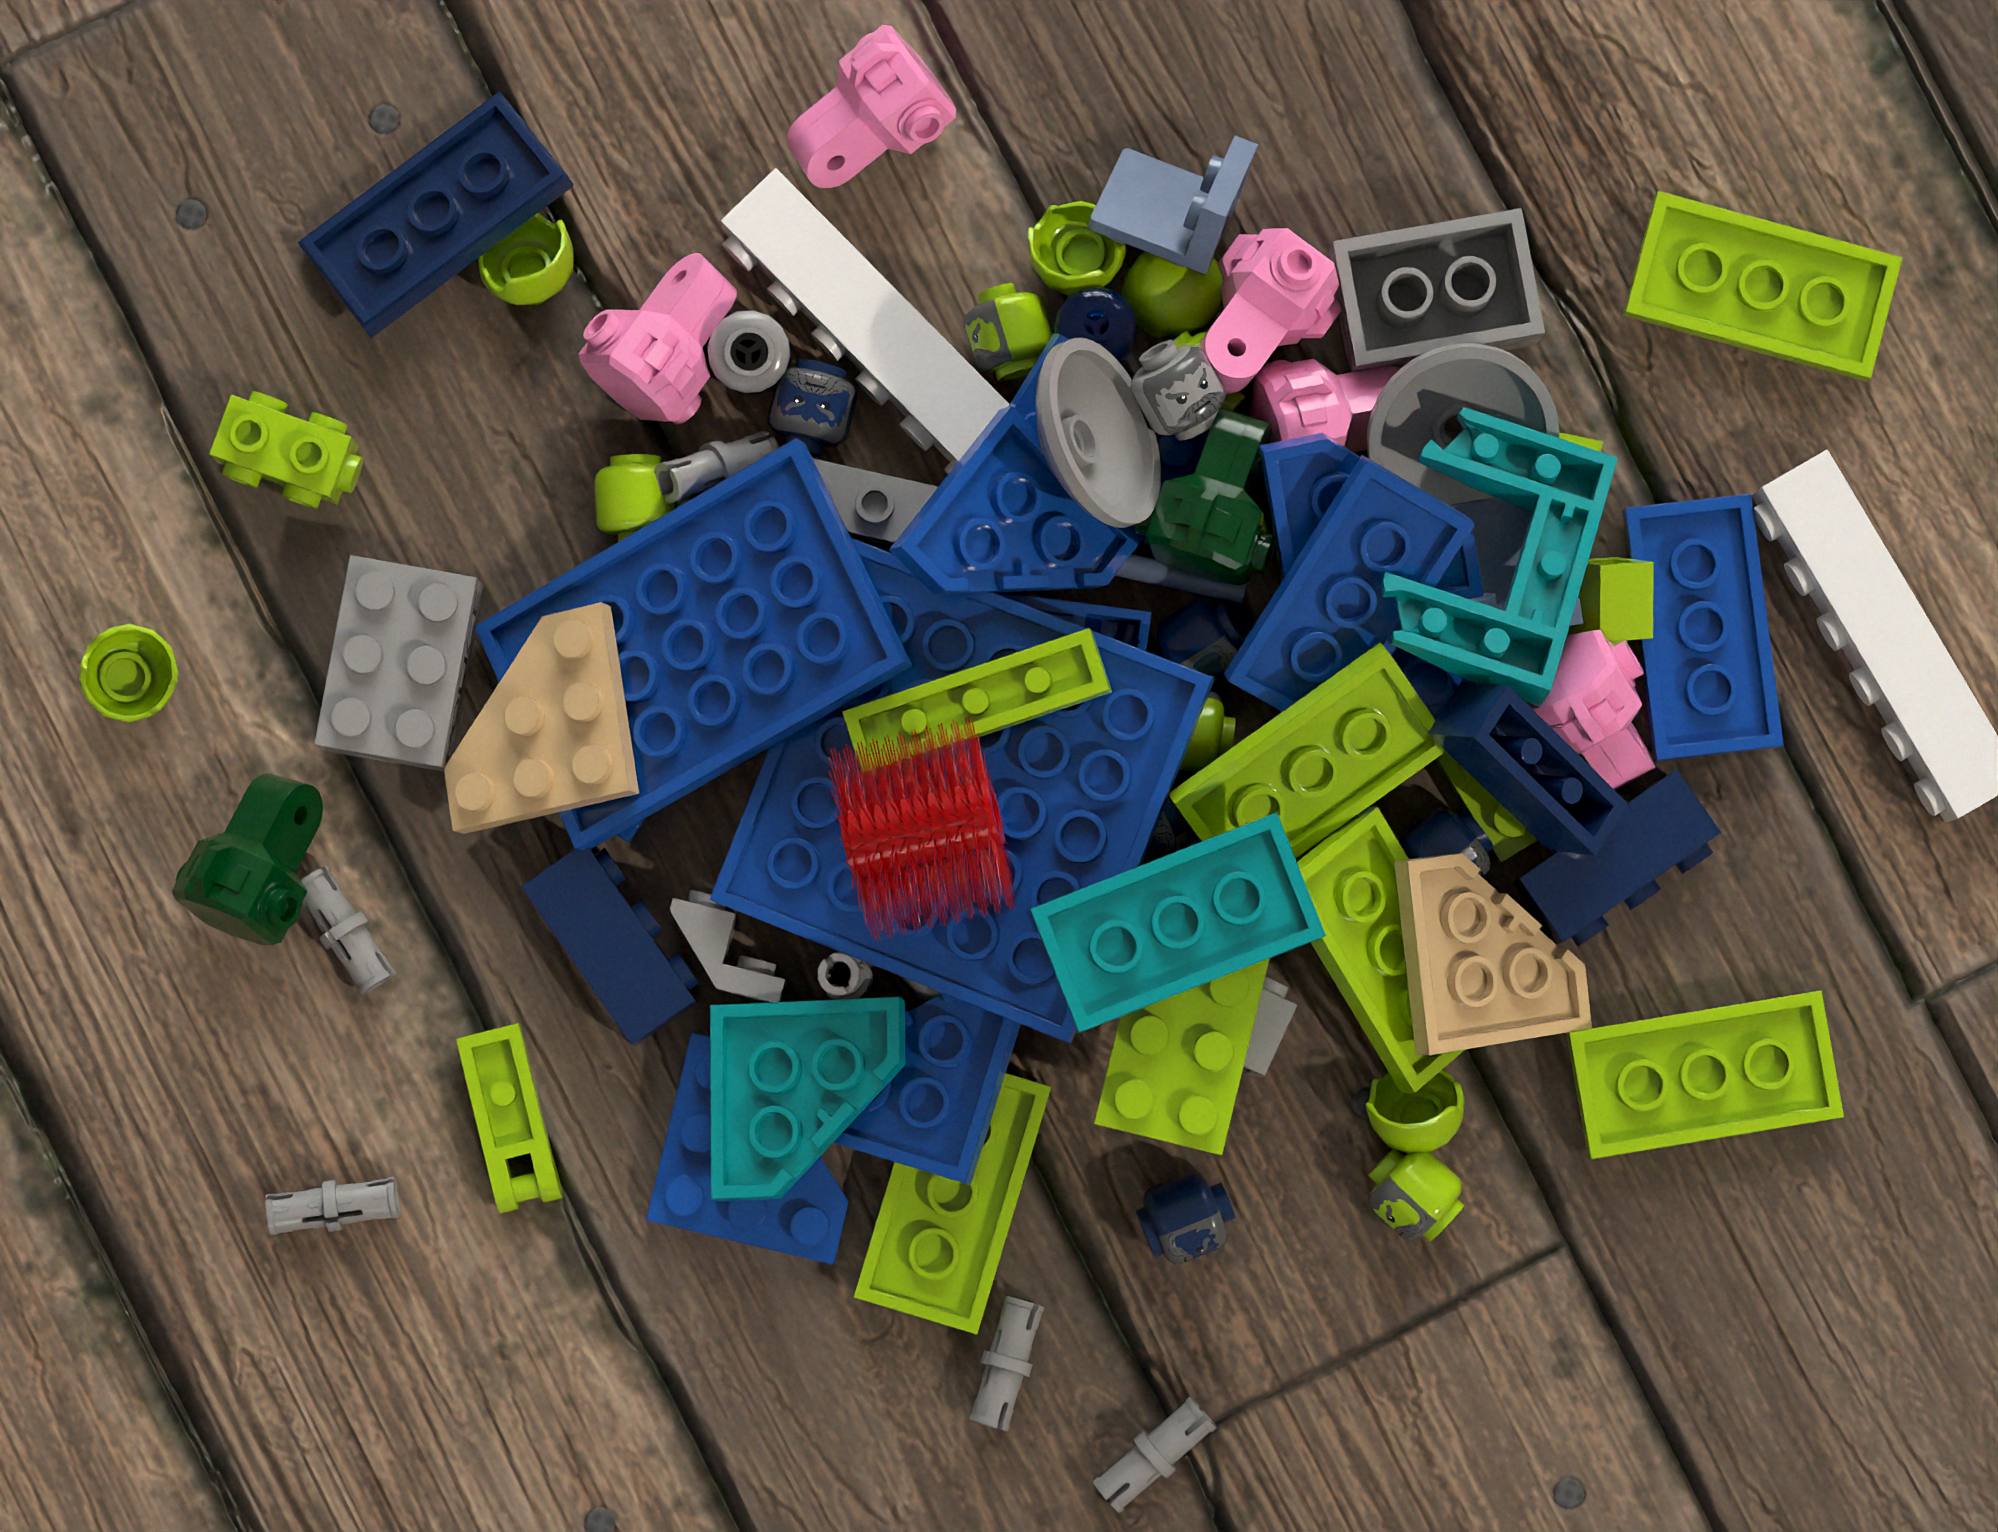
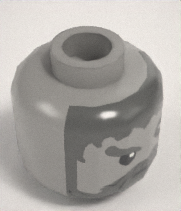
M1168 340L1153 346L1143 353L1139 358L1143 367L1134 375L1130 389L1151 428L1163 436L1174 435L1179 441L1193 438L1209 429L1219 412V408L1224 403L1226 389L1212 367L1205 351L1196 345L1176 347L1172 340Z

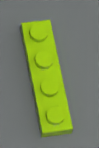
M1090 628L865 703L842 711L855 754L856 751L858 753L862 769L863 765L857 745L859 743L864 762L860 742L863 745L868 767L865 747L867 748L870 769L872 771L869 754L876 770L870 747L871 743L876 759L872 738L879 760L876 740L878 742L884 769L881 749L883 750L886 765L888 763L883 744L889 760L884 737L886 738L891 756L887 735L889 736L894 758L893 740L897 764H899L896 747L903 763L897 741L898 736L903 753L899 732L905 750L904 734L910 761L908 742L913 759L914 753L909 738H911L915 750L911 730L917 747L914 729L916 731L921 752L918 736L920 734L923 755L925 756L923 741L925 742L928 754L929 750L923 730H925L930 747L926 726L930 740L929 728H931L936 751L934 736H936L937 745L941 750L937 732L942 744L938 724L942 737L941 723L943 725L947 743L946 728L951 747L950 735H952L955 744L951 724L956 737L953 719L957 735L956 721L958 723L961 741V730L963 738L968 741L964 729L965 725L969 737L965 721L966 718L970 731L968 716L972 733L973 722L977 738V733L981 737L1112 693L1093 632Z

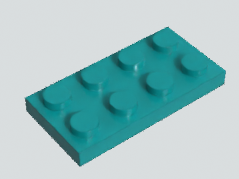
M1277 812L1030 909L1078 1033L1326 936Z

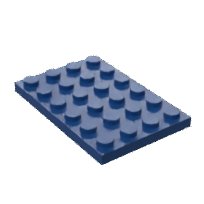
M797 438L474 626L500 682L542 616L600 602L611 606L639 794L558 812L574 848L580 851L594 848L912 667L806 444Z

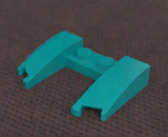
M1464 407L1456 417L1464 430L1444 450L1431 439L1423 447L1418 462L1483 493L1532 512L1505 606L1501 610L1385 572L1380 585L1382 597H1395L1401 630L1392 632L1390 636L1391 643L1433 665L1472 682L1509 685L1524 701L1541 706L1550 693L1618 457Z

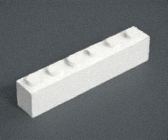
M777 168L721 220L723 231L729 237L722 244L727 252L748 272L756 265L773 282L767 288V291L788 314L794 316L801 310L817 326L811 333V336L821 348L835 361H838L845 355L861 371L855 378L860 387L880 406L889 399L906 417L900 423V426L907 435L924 451H927L934 445L950 461L944 468L947 474L951 472L996 413L1010 405Z
M1828 449L1761 487L1752 495L1757 504L1753 508L1756 524L1770 542L1775 539L1778 540L1789 558V561L1784 563L1788 578L1800 595L1810 594L1822 615L1816 621L1824 639L1834 651L1842 648L1853 666L1854 671L1849 673V678L1856 693L1867 706L1874 703L1887 725L1881 729L1883 737L1895 757L1900 761L1907 758L1920 779L1914 783V788L1926 810L1932 816L1940 813L1944 822L1947 823L1964 816L1998 796V735Z

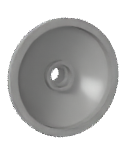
M1072 338L1057 344L1049 351L1038 376L1035 397L1036 424L1040 446L1053 475L1080 508L1090 516L1109 526L1116 528L1129 527L1146 520L1154 511L1159 498L1161 463L1155 431L1151 428L1131 392L1132 379L1118 360L1108 350L1092 340Z
M1463 343L1443 346L1411 360L1384 386L1369 418L1367 429L1368 458L1447 505L1491 498L1493 496L1419 463L1418 459L1423 447L1432 439L1444 450L1464 430L1461 427L1454 432L1444 430L1445 423L1449 418L1458 415L1464 407L1559 438V422L1556 407L1549 391L1536 372L1511 353L1484 344Z

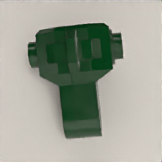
M1221 408L1211 426L1195 473L1164 481L1154 511L1146 520L1135 526V533L1145 536V543L1149 544L1151 553L1156 560L1184 572L1216 582L1239 586L1248 583L1253 571L1266 572L1276 541L1275 536L1266 534L1267 528L1263 512L1251 497L1263 467L1259 446L1270 443L1271 423Z
M271 773L262 774L255 778L244 793L225 832L198 840L188 861L181 866L177 873L176 884L172 890L175 900L206 925L226 934L260 945L281 943L289 927L294 925L299 918L302 902L308 892L296 871L321 823L323 802L319 791L312 785Z

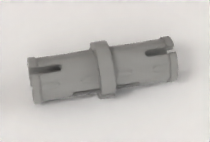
M760 431L743 439L728 443L721 441L706 443L700 447L698 452L692 455L662 462L655 467L654 473L661 495L666 494L665 501L667 503H674L691 495L707 491L777 450L779 446L774 437L769 438V432Z
M324 866L322 869L320 868L303 878L301 881L308 891L303 904L307 907L316 921L315 923L323 933L319 939L327 950L332 948L339 960L342 961L360 994L364 995L392 978L396 971L381 953L366 928L369 924L367 917L362 911L358 913L355 911L338 886L339 884L331 874L329 867Z
M838 951L820 963L818 981L827 992L826 994L832 999H859L871 989L873 973L869 965L864 961ZM848 966L851 970V978L847 987H843L840 982V976L843 971L842 967Z
M395 1177L339 1185L337 1180L324 1181L322 1188L291 1193L266 1194L265 1200L267 1223L271 1235L327 1227L329 1232L343 1230L344 1224L400 1217V1200Z
M1005 1296L1000 1321L990 1352L984 1350L980 1362L985 1364V1369L969 1421L1008 1432L1014 1404L1023 1377H1029L1033 1365L1028 1363L1034 1336L1045 1307Z
M1189 1396L1182 1406L1149 1435L1142 1431L1133 1439L1136 1446L1101 1477H1097L1093 1483L1106 1500L1108 1498L1111 1500V1506L1121 1513L1128 1503L1160 1475L1167 1479L1176 1471L1173 1464L1208 1433L1217 1429V1427L1204 1410L1201 1411L1199 1405Z

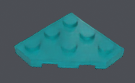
M900 997L710 1005L711 1199L716 1201L781 1199L906 1065L905 1000Z

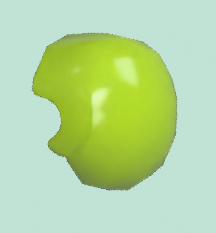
M1084 201L1059 206L1050 205L1034 228H1028L1027 241L1032 269L1050 289L1067 296L1088 295L1107 285L1120 269L1126 254L1125 244L1118 243L1108 236L1090 230L1088 227L1096 205Z
M537 213L478 258L482 282L492 294L505 302L514 305H539L563 290L573 272V246L562 220H558L554 224L540 213Z
M1144 251L1125 271L1121 297L1129 319L1147 334L1158 338L1163 336H1180L1184 331L1191 334L1198 329L1204 328L1220 311L1222 304L1221 285L1224 279L1219 263L1214 257L1207 273L1203 274L1188 267L1175 265L1167 259Z
M125 624L110 627L91 641L79 664L78 679L81 682V690L86 701L101 715L131 723L155 715L166 705L178 683L179 671L172 647L152 629L134 624Z
M1442 1069L1416 1093L1400 1092L1389 1073L1381 1079H1374L1371 1083L1369 1101L1365 1106L1373 1130L1384 1143L1391 1148L1410 1154L1415 1152H1432L1446 1145L1456 1134L1462 1123L1465 1099L1461 1084L1455 1082L1454 1078Z

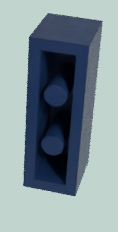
M1461 682L1428 732L1452 758L1548 850L1596 856L1628 806V803L1509 685Z
M1677 769L1627 802L1628 806L1596 856L1556 851L1512 882L1556 945L1565 942L1571 937L1577 947L1609 926L1603 914L1623 901L1629 910L1635 908L1661 889L1655 880L1659 875L1674 865L1683 874L1713 853L1707 842L1720 834L1721 831Z
M604 847L596 854L589 848L582 851L574 849L521 887L630 1044L636 1047L696 1005L698 1001L690 990L700 983L678 952L668 959L656 943L654 937L663 932V930L644 902L640 900L633 906L628 903L617 887L618 884L627 878Z

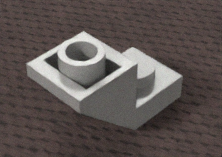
M690 890L687 901L676 898L672 899L670 912L717 990L766 1003L782 1002L787 981L774 977L776 964L741 955L739 956L737 967L726 964L738 918L735 913L725 911L726 906L709 900L711 894Z

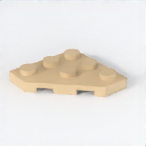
M600 602L541 617L444 767L453 831L466 834L639 794L611 606Z
M1450 853L1394 861L1416 1055H1434L1592 1028L1585 964L1568 949H1560L1540 930L1542 925L1507 893H1499L1478 874L1481 869L1463 853Z

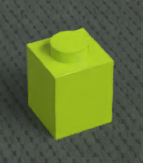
M1621 557L1589 559L1578 595L1583 624L1569 626L1567 636L1601 630L1608 642L1611 641L1614 646L1624 640L1628 644V640L1652 639L1654 562Z

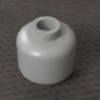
M754 310L735 312L722 319L712 331L707 346L708 362L716 378L729 389L743 393L761 392L776 384L786 372L790 359L789 339L782 326L769 315ZM746 339L756 342L749 348L739 344ZM736 349L745 354V364L738 360ZM760 349L758 360L752 364L751 353Z

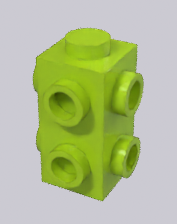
M256 391L251 392L249 401L231 395L209 453L215 461L225 465L222 476L253 488H258L261 479L284 486L281 495L283 498L313 509H318L321 500L338 505L343 491L350 494L353 492L362 470L363 457L356 455L359 445L351 436L345 435L348 427L347 424L315 412L311 413L309 421L285 414L288 406L287 403Z

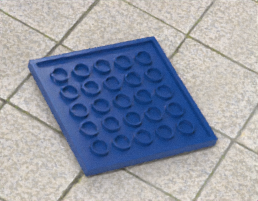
M852 538V542L912 667L769 747L709 900L1042 1033L1072 1043L1077 1029L1030 909L1142 865L1215 679L1092 631L1112 693L979 737L983 766L984 750L987 780L989 779V771H991V783L995 794H997L996 798L1001 818L1003 819L1004 837L1008 843L1006 844L1005 842L1003 845L1012 865L1011 867L1005 855L1014 883L1013 886L1009 875L1015 897L1014 900L1011 892L1014 908L1010 899L1012 909L1010 910L1007 893L1008 906H1006L1001 881L1003 895L1000 896L997 888L1002 907L1000 908L997 898L1000 913H998L994 897L995 912L991 890L992 905H990L989 894L985 891L988 906L983 894L987 910L986 915L982 900L984 917L980 899L981 912H979L974 887L975 903L971 893L970 897L975 914H973L969 900L973 919H971L967 903L968 919L964 897L965 911H963L962 900L958 897L962 912H960L956 899L961 919L959 921L955 906L957 923L952 901L951 906L954 919H952L948 894V909L942 895L948 918L947 920L942 905L946 926L940 904L942 925L937 903L938 917H936L935 907L931 899L935 918L929 904L934 925L933 927L927 907L930 929L925 906L924 912L927 925H925L921 900L919 898L922 915L914 898L921 926L915 910L919 928L918 932L912 910L916 930L914 931L909 904L910 923L904 903L908 925L902 909L907 930L906 933L900 913L903 935L898 912L897 918L900 931H898L893 903L892 908L895 921L892 919V913L887 901L895 932H893L887 912L892 938L885 915L889 936L887 937L881 909L882 931L875 914L880 939L873 918L877 937L876 942L869 913L873 936L871 937L866 906L867 927L865 926L860 884L859 910L857 879L855 877L852 889L853 874L849 863L845 865L847 856L843 841L839 840V838L842 839L841 827L834 815L835 813L840 819L841 814L830 791L832 790L841 809L829 774L830 771L837 789L828 758L830 757L836 775L830 749H832L838 771L834 748L836 750L842 776L838 753H840L841 762L843 760L844 764H846L843 753L844 749L851 772L845 745H847L853 769L849 748L851 747L857 775L856 754L842 711L1082 631L1086 628L993 592L933 594L893 554ZM965 743V749H966V754H967V758H968L967 747H966V743ZM953 746L954 756H955L956 761H957L956 753H955L954 746ZM857 760L858 769L861 775V769ZM842 763L844 778L846 780L845 769ZM846 764V770H847V773H848V776H849V779H850V775H849L848 768H847V764ZM996 874V879H997L998 886H999V889H1000L999 879H998V876H997V874ZM969 879V884H970L971 891H972V885H971V881H970V879ZM877 908V914L881 925L880 914Z

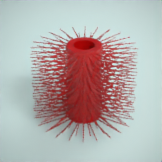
M969 716L970 731L967 719L965 718L969 737L965 725L964 729L970 751L966 739L963 738L962 730L961 741L956 721L957 735L954 719L953 724L956 737L952 724L951 728L955 744L952 735H950L952 755L947 730L945 728L946 743L942 723L943 737L938 724L942 744L937 732L941 750L937 745L936 736H934L935 751L931 728H929L930 740L926 726L930 747L925 730H923L929 750L928 754L925 742L923 741L925 758L920 734L918 736L921 752L916 731L914 729L917 747L911 730L915 750L911 738H909L914 753L913 759L908 742L909 761L904 734L905 750L899 732L903 753L898 736L897 741L903 764L896 747L899 762L897 764L892 740L893 758L889 736L887 735L891 752L890 756L887 741L884 737L889 756L888 760L883 744L888 763L886 765L883 750L881 749L884 770L877 740L879 760L873 738L876 759L870 743L876 766L875 770L871 755L869 754L872 771L870 769L867 748L865 747L868 767L862 742L860 743L864 762L859 743H857L863 765L862 769L856 751L861 775L855 755L856 775L851 747H849L853 764L852 769L847 745H845L851 772L844 749L843 753L850 779L846 770V764H844L843 760L841 762L840 753H838L842 771L841 776L834 748L838 767L837 771L832 749H830L836 775L830 757L828 758L837 789L830 771L829 774L841 806L840 809L832 790H830L841 814L839 819L834 813L841 827L842 839L839 838V840L843 841L847 856L845 865L849 863L853 874L852 889L854 877L857 879L859 910L860 884L865 926L867 927L866 906L871 937L873 936L869 913L876 942L877 937L873 918L880 939L875 914L882 931L881 909L887 937L889 936L885 915L892 938L887 912L893 932H895L887 901L892 913V919L895 921L892 908L893 903L898 931H900L897 918L898 912L903 935L900 913L906 933L907 930L902 909L908 925L904 903L910 923L909 904L914 931L916 930L912 910L918 932L919 928L915 910L921 926L914 898L922 915L919 898L921 900L925 925H927L924 912L925 906L930 929L927 907L932 926L934 927L929 904L935 918L931 899L935 907L936 917H938L937 903L942 925L940 904L946 926L942 905L946 919L948 920L942 895L948 909V894L952 919H954L951 906L952 901L957 923L955 906L959 921L961 919L956 899L960 912H962L958 897L961 898L963 911H965L964 897L968 919L967 903L971 919H973L969 900L973 914H975L970 897L971 893L975 903L974 887L979 912H981L980 899L984 917L982 900L986 915L987 910L983 894L988 906L985 891L988 892L990 905H992L991 890L995 912L994 897L998 913H1000L997 898L1000 908L1002 907L997 888L1000 896L1003 895L1001 881L1006 906H1008L1007 893L1010 910H1012L1010 899L1014 908L1011 892L1014 900L1015 897L1009 875L1013 886L1014 883L1005 855L1011 867L1012 865L1003 845L1005 842L1008 844L1004 837L1003 819L1001 818L996 798L997 794H995L991 783V771H989V779L987 780L985 753L983 750V766L979 735L977 733V745L974 725L972 722V733ZM965 743L967 747L968 758L966 754ZM953 746H954V750H955V753H956L957 761H956V758H955V756H954ZM842 763L845 769L846 780L844 778ZM996 874H997L998 879H999L1000 889H999L998 882H997V879H996ZM969 879H970V881H971L972 891H971V887H970V884H969ZM877 908L880 914L881 925L877 914Z

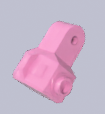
M882 25L876 31L860 39L856 47L838 61L837 86L794 121L787 134V147L813 185L819 188H833L849 181L887 149L912 154L923 144L933 141L942 133L944 127L956 118V107L937 78L915 50L892 26Z
M1288 228L1263 229L1259 235L1239 234L1219 261L1224 282L1221 285L1224 309L1197 346L1202 348L1207 354L1212 367L1226 389V394L1242 390L1263 367L1277 346L1296 344L1301 338H1322L1342 311L1336 294L1340 284L1334 262Z
M690 254L678 261L665 274L640 310L608 309L596 315L585 328L583 337L587 340V343L579 352L580 362L593 381L620 406L640 420L672 421L675 425L682 424L689 420L700 407L702 398L698 393L710 378L703 346L710 338L712 331L731 309L737 296V290L702 254Z
M1315 359L1293 363L1286 360L1273 361L1261 368L1255 376L1249 416L1272 424L1270 443L1323 432L1351 452L1367 450V429L1373 406L1384 386L1401 368L1384 366L1336 375Z
M1601 630L1566 636L1550 693L1541 706L1526 703L1576 753L1583 754L1589 765L1615 791L1656 768L1646 745L1631 722L1642 706L1635 689L1634 679L1643 675L1644 672L1627 642L1624 640L1614 646L1611 641L1608 642Z

